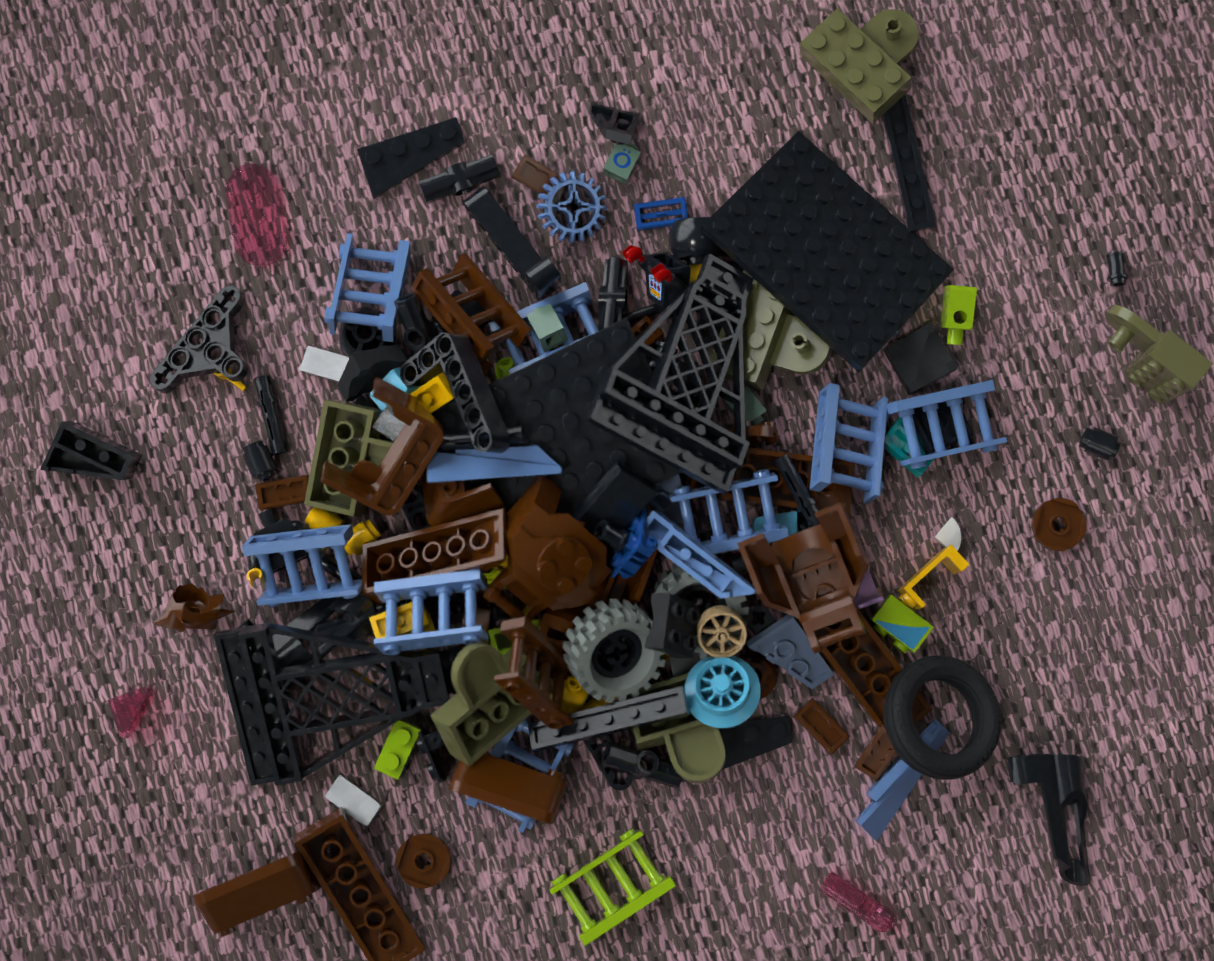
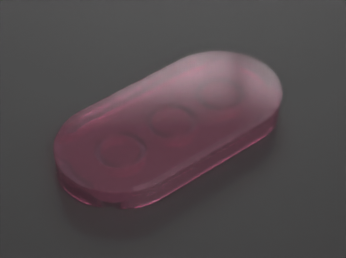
M258 164L242 165L233 171L225 187L234 246L238 255L246 263L256 267L270 266L283 256L287 247V234L278 183L275 176L263 166Z

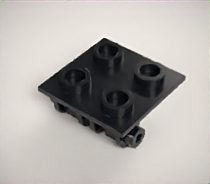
M425 731L418 732L420 736L419 739H416L422 755L427 753L430 764H427L429 774L432 780L437 779L441 783L445 779L433 750L443 747L445 743L439 731L426 735Z

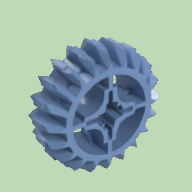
M575 171L569 173V179L562 172L559 174L560 182L555 177L550 178L553 187L548 184L543 185V189L548 193L547 195L544 193L538 194V198L545 201L544 204L536 205L537 209H544L545 212L539 214L538 219L547 218L548 221L542 225L543 229L552 226L553 228L549 233L550 236H554L559 231V241H564L566 234L568 235L569 243H574L575 235H577L580 242L584 241V232L589 237L594 236L591 227L600 230L601 225L596 220L604 221L606 219V216L599 214V211L608 209L607 205H600L599 202L605 200L606 195L598 197L597 192L602 187L600 185L595 188L591 187L595 181L594 178H590L585 183V173H581L578 180H576ZM563 186H568L565 200L552 203L556 192ZM576 187L581 188L587 193L591 203L580 200ZM573 200L577 207L584 208L577 209L571 214L569 213L570 210H567L566 207L560 206H565ZM552 211L564 214L568 228L562 226L555 219ZM581 212H591L586 224L576 229L579 214Z

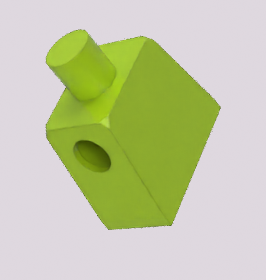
M943 286L941 328L948 329L947 344L963 345L964 330H972L977 287ZM956 312H959L961 315L958 323L954 321V314Z

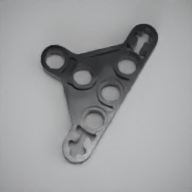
M226 286L221 289L156 367L150 378L151 385L161 393H169L184 378L219 372L233 382H238L245 378L248 366L244 360L235 354L234 317L245 302L243 293L237 287ZM231 295L236 298L235 301H229L227 299L228 296ZM222 305L227 311L224 312L219 306ZM219 313V322L215 325H209L210 316ZM202 333L204 336L202 343L192 345L193 337L196 334ZM221 348V356L216 360H211L210 353L212 350ZM186 354L187 359L185 363L181 366H176L175 359L177 356ZM239 362L240 370L236 374L230 375L228 372L230 365ZM172 367L176 373L174 374L168 368ZM162 376L168 380L167 383L164 384L160 381Z

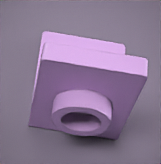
M867 569L854 599L857 609L884 600L883 596L879 597L869 569Z

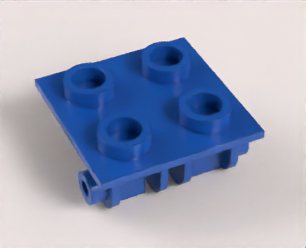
M644 509L629 524L626 530L629 533L626 546L622 551L615 552L612 557V578L618 572L625 579L633 577L644 562L647 561L648 557L657 549V540L652 536L647 537L644 535L647 509Z

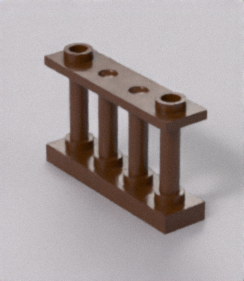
M466 253L461 254L451 273L439 278H435L428 268L420 271L410 288L418 295L421 302L448 333L466 335L470 339L480 365L486 362L495 347L494 345L510 338L519 348L532 330ZM460 280L469 291L453 298L444 287ZM477 300L485 311L469 317L460 306ZM493 319L502 330L486 337L477 326Z
M526 617L501 621L500 632L511 640L512 651L509 673L494 675V681L547 727L560 729L563 726L573 725L574 719L562 709L564 682L568 676H573L567 667V663L564 661L563 654L565 653ZM523 652L527 655L524 675L520 673ZM537 664L540 666L538 688L534 685ZM550 676L554 679L552 700L548 697Z

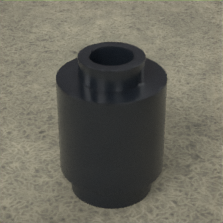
M1086 427L1079 447L1084 448V452L1108 461L1110 456L1116 457L1121 443L1117 442L1118 436L1096 427H1093V429Z
M262 440L253 442L243 448V458L252 479H259L260 482H263L275 476L273 472L277 470L276 464L268 446L264 445Z

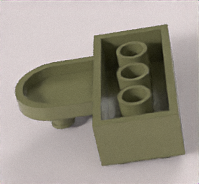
M837 8L800 42V56L874 124L910 90L912 77L899 65L912 54L917 46L918 26L908 13L897 9H888L876 14L859 29Z
M743 270V273H745L746 275L752 277V276H751L750 274H748L745 270ZM755 279L746 300V318L742 326L744 385L763 391L772 366L796 374H811L820 370L827 363L831 354V347L800 319L792 316V312ZM723 327L720 331L719 339L724 338L726 335ZM713 350L710 358L711 363L717 360L715 350ZM732 358L724 378L733 381Z
M1113 305L1105 315L1107 322L1116 330L1115 334L1107 342L1111 348L1117 352H1122L1127 343L1131 342L1140 349L1123 371L1128 375V381L1137 387L1143 386L1149 391L1148 396L1157 403L1163 402L1166 404L1194 389L1213 364L1170 329L1161 334L1149 323L1125 307Z
M337 399L324 400L304 505L353 517L365 515L366 505L321 482L322 470L325 461L348 473L351 472L356 463L363 460L371 461L380 466L394 443L380 439L384 413L381 409Z
M475 642L462 649L455 658L451 670V679L457 694L430 715L450 755L468 766L473 764L531 714L527 708L494 681V675L509 673L512 648L503 656H501L496 648L484 642ZM522 654L520 673L524 675L526 656ZM536 671L534 685L538 688L539 675Z
M688 674L651 684L652 686L647 691L644 687L638 689L640 694L638 697L681 686L684 688ZM630 694L626 695L627 700L633 698ZM690 710V715L633 728L639 751L666 744L674 770L681 778L689 782L704 783L710 781L721 772L724 766L725 748L719 728L703 724L692 715Z

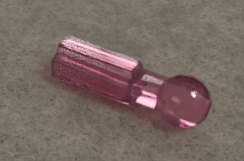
M830 871L818 890L869 924L879 933L891 930L895 924V915L889 907L880 904L833 871Z

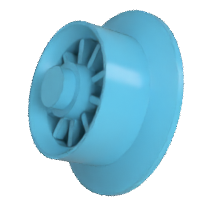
M709 656L702 659L691 669L684 686L688 708L692 715L703 724L713 728L724 729L742 724L755 712L760 700L761 689L757 674L747 662L736 656L727 658Z

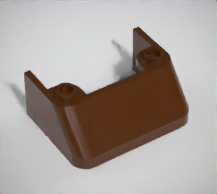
M376 377L373 384L372 397L391 406L393 415L405 423L380 466L371 461L363 460L356 463L351 472L348 473L325 461L321 482L384 515H393L401 509L442 443L443 427L415 397Z
M441 445L436 452H442ZM427 467L421 475L426 518L431 527L502 508L507 510V505L491 484L466 491V486L462 480L427 482Z
M484 753L470 766L459 760L449 789L553 825L568 780L563 778V773L551 769L548 770L547 774Z
M297 851L212 888L203 890L193 895V898L213 934L219 933L221 937L235 932L236 925L293 901L300 905L312 900L311 894L321 889L302 854L300 851Z

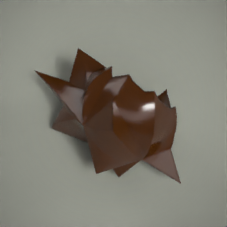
M193 583L184 586L179 585L173 591L165 612L152 623L161 627L176 629L179 633L183 632L186 628L216 629V620L236 611L221 608L224 594L209 596L203 587L197 588Z

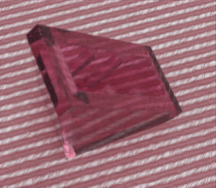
M142 687L108 700L120 737L125 739L131 737L154 689Z

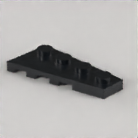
M455 117L359 148L357 151L372 197L376 199L385 191L394 188L406 178L420 172L424 167L441 159L465 144Z
M789 716L750 720L735 727L719 728L725 748V763L722 770L792 743Z

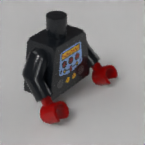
M633 245L628 246L622 251L623 256L629 263L638 260L637 264L645 271L647 296L659 305V315L689 285L691 267L670 252L643 255L642 250ZM671 313L666 319L673 318L674 314Z

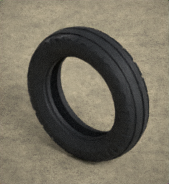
M927 656L905 666L893 679L884 702L885 729L890 743L898 756L915 771L941 780L962 778L981 768L991 757L997 746L1001 731L999 704L990 684L970 664L950 656ZM927 681H941L953 686L963 695L972 715L971 736L965 747L956 754H944L930 748L921 739L915 728L912 717L913 701L917 691Z

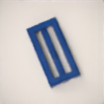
M685 197L633 204L637 231L671 227L674 221L688 218ZM681 204V209L640 214V210ZM676 215L683 216V218L641 223V220Z

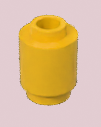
M313 507L307 515L305 523L309 525L310 529L341 526L344 525L345 520L331 511Z
M370 519L366 522L361 521L352 528L354 535L344 546L345 551L349 556L354 553L358 557L362 554L363 544L377 541L381 537V534Z

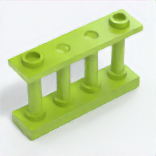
M633 828L620 836L621 842L568 877L563 873L551 881L554 885L549 889L551 894L553 895L560 890L582 924L581 929L583 932L579 934V938L584 946L676 886L670 875L665 878L663 874L659 875L637 839L643 836L640 829L636 832ZM626 846H629L650 879L649 884L651 887L644 892L635 888L614 855ZM603 861L607 862L628 895L626 897L628 902L621 907L613 904L592 871L594 867ZM582 875L605 910L603 913L606 917L597 923L595 919L591 920L569 885Z

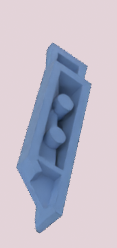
M538 445L509 446L503 453L479 452L475 448L455 450L456 454L435 452L427 465V482L561 474L562 466L557 464Z
M654 510L645 521L644 535L654 537L657 540V544H659L657 550L719 598L757 594L755 587L662 512Z
M934 719L919 736L930 748L938 751L950 733L941 723ZM898 757L865 793L872 802L854 821L877 841L922 774L909 767Z

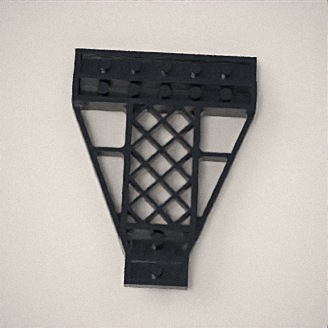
M706 255L697 279L692 281L604 372L586 421L719 493H728L736 468L742 466L750 444L746 440L742 326L746 318V300L754 279L714 255ZM695 311L701 315L704 325L697 327L692 312ZM673 313L674 317L660 353L646 345L644 341ZM685 322H687L689 330L682 332ZM715 324L723 327L726 334L724 338L719 339L714 327ZM704 328L707 329L711 343L705 345L699 333V330ZM691 333L696 348L691 350L688 349L684 339V335ZM678 344L681 353L674 355ZM710 346L714 347L717 355V360L712 363L706 350ZM635 350L653 359L656 363L649 386L617 370ZM698 351L703 366L698 368L695 367L690 354ZM679 357H683L688 371L681 374L675 361ZM731 358L733 393L722 387ZM670 368L672 377L665 379ZM705 369L709 379L708 385L705 386L702 385L697 372ZM686 375H690L695 387L694 390L688 392L682 379ZM672 380L675 381L680 394L674 397L671 396L666 383ZM697 392L701 406L695 410L689 395ZM718 396L734 405V433L710 421ZM681 398L684 406L674 400Z
M273 623L223 630L214 634L251 786L275 782V786L300 782L307 775L404 717L412 716L425 708L442 706L450 700L440 650L417 654L414 653V650L400 651L397 655H386L372 642ZM271 633L309 640L314 662L281 667L278 663ZM317 642L371 653L323 660L320 656ZM367 666L362 674L353 669ZM371 667L384 674L379 684L365 677ZM341 670L336 678L327 674V672ZM344 672L357 679L352 689L338 681ZM314 675L309 683L299 678ZM318 676L331 684L325 693L312 686ZM387 678L389 680L391 693L383 687H381ZM291 681L304 688L299 698L285 690ZM361 682L374 690L368 699L355 692ZM334 687L347 694L341 704L328 696ZM307 691L321 699L315 708L302 701ZM377 692L390 700L385 708H380L371 702ZM350 697L363 704L359 712L355 713L345 707ZM288 700L294 704L291 709L289 708ZM323 702L337 709L332 717H327L318 711ZM297 706L310 714L306 721L302 722L291 715ZM381 721L348 742L341 744L338 728ZM331 730L335 749L305 766L296 736Z

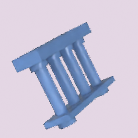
M347 233L345 244L341 243L339 259L342 260L331 307H326L325 323H329L330 334L335 335L337 323L344 322L376 326L378 330H382L383 341L394 342L399 317L394 301L403 296L411 257L410 241L400 240L398 250H393V252L355 248L353 246V234ZM352 258L389 262L394 266V270L382 273L351 269L350 265ZM347 279L384 283L390 289L389 293L384 292L383 295L345 290ZM346 300L382 305L385 308V313L374 316L340 310L342 301Z
M586 282L516 311L530 327L526 315L538 307L551 304L564 327L568 341L564 342L565 346L551 352L549 350L544 352L531 330L530 335L540 356L525 362L520 349L510 338L502 341L505 342L515 364V367L509 369L510 374L579 341L573 340L563 318L565 315L578 311L588 334L591 335L598 331L587 307L593 304ZM495 321L488 323L492 334L502 330Z
M993 380L886 404L888 415L898 413L899 417H902L911 459L899 461L900 466L910 464L911 469L927 466L926 460L982 448L983 453L998 450V444L1007 442L1006 437L993 438L984 398H987L986 393L995 390ZM970 397L971 401H974L983 438L981 443L972 445L969 443L961 409L962 398ZM946 402L947 407L950 406L959 448L950 450L945 448L936 410L939 408L938 403ZM920 407L927 414L935 453L924 456L921 455L912 414H915L914 409Z
M829 383L819 392L809 490L820 492L831 483L864 490L863 503L869 504L878 498L883 491L881 476L885 428L889 418L886 406L888 398L882 397L872 407L841 399L839 395L840 385ZM841 409L871 417L870 431L839 423L836 419L837 410ZM835 434L868 441V455L837 448L836 444H834ZM833 458L867 466L865 480L834 472V469H832Z
M769 469L753 472L754 477L732 481L729 490H732L739 525L736 535L727 536V533L723 532L716 493H719L718 491L708 486L691 490L690 486L675 488L674 493L669 494V499L671 502L679 501L685 531L713 554L739 549L738 542L764 533L769 543L775 542L789 535L787 527L776 522L769 482L778 481L777 475L774 472L770 473ZM758 485L766 524L763 525L764 529L753 531V527L749 525L742 488ZM705 496L713 535H711V540L701 542L700 538H697L690 499Z
M352 525L250 536L242 546L244 556L254 555L258 558L266 582V590L256 600L257 606L268 605V607H276L286 602L341 596L344 599H350L358 596L362 590V579L352 580L344 548L354 535ZM321 547L334 549L341 582L327 583L319 552ZM305 549L309 553L316 584L302 586L294 556L296 550ZM279 552L280 555H283L291 587L277 589L269 559L270 553Z
M480 569L374 582V593L382 602L386 603V637L374 639V645L386 655H397L400 651L455 644L469 645L475 642L487 641L488 634L481 625L477 626L476 593L488 587L486 576ZM463 592L465 593V627L450 629V596L453 593ZM438 596L439 631L423 633V600L426 597ZM411 599L412 634L397 636V603L400 600Z
M526 718L497 742L490 754L500 759L503 754L507 757L511 755L547 774L549 769L556 770L563 755L569 756L575 743L555 747L559 749V752L553 764L544 761L514 745L515 742L511 740L515 731L521 732L522 730L529 734L528 723L530 722ZM468 796L465 803L475 808L478 803L483 805L486 802ZM486 803L522 822L518 830L522 833L525 828L531 830L536 820Z

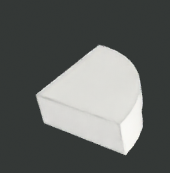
M950 517L934 536V539L944 547L952 545L958 551L961 544V531L954 518Z

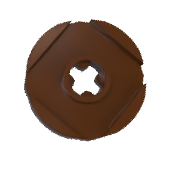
M745 421L746 440L750 442L748 448H756V444L765 441L766 446L778 442V430L776 429L775 422H763L760 425L751 426V422ZM734 428L727 429L728 431L734 433Z
M1054 498L1042 503L1035 510L1031 521L1034 539L1044 548L1051 551L1059 552L1073 548L1083 539L1087 527L1085 516L1079 509L1080 507L1075 502L1066 498ZM1058 517L1062 518L1063 524H1066L1065 529H1060L1059 532L1055 531V527L1052 526V521H1057Z
M428 833L414 835L400 846L396 857L397 869L403 880L412 887L425 889L435 886L446 877L450 869L451 857L449 848L435 835ZM426 853L428 854V859L431 860V865H425L423 869L419 867L420 862L416 861V858Z

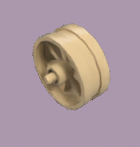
M718 605L710 607L701 614L697 626V637L699 645L705 653L716 658H727L741 650L745 644L747 633L743 618L738 611L729 606ZM725 615L723 621H717L715 616ZM730 617L735 618L739 622L727 627ZM711 619L714 624L713 628L704 627L705 623ZM741 629V634L738 639L729 634L730 632ZM701 632L713 635L704 642ZM716 640L720 642V648L711 647L710 645ZM728 640L733 642L732 645L724 647V643Z

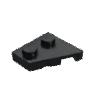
M591 102L589 114L603 137L615 144L630 145L640 114Z

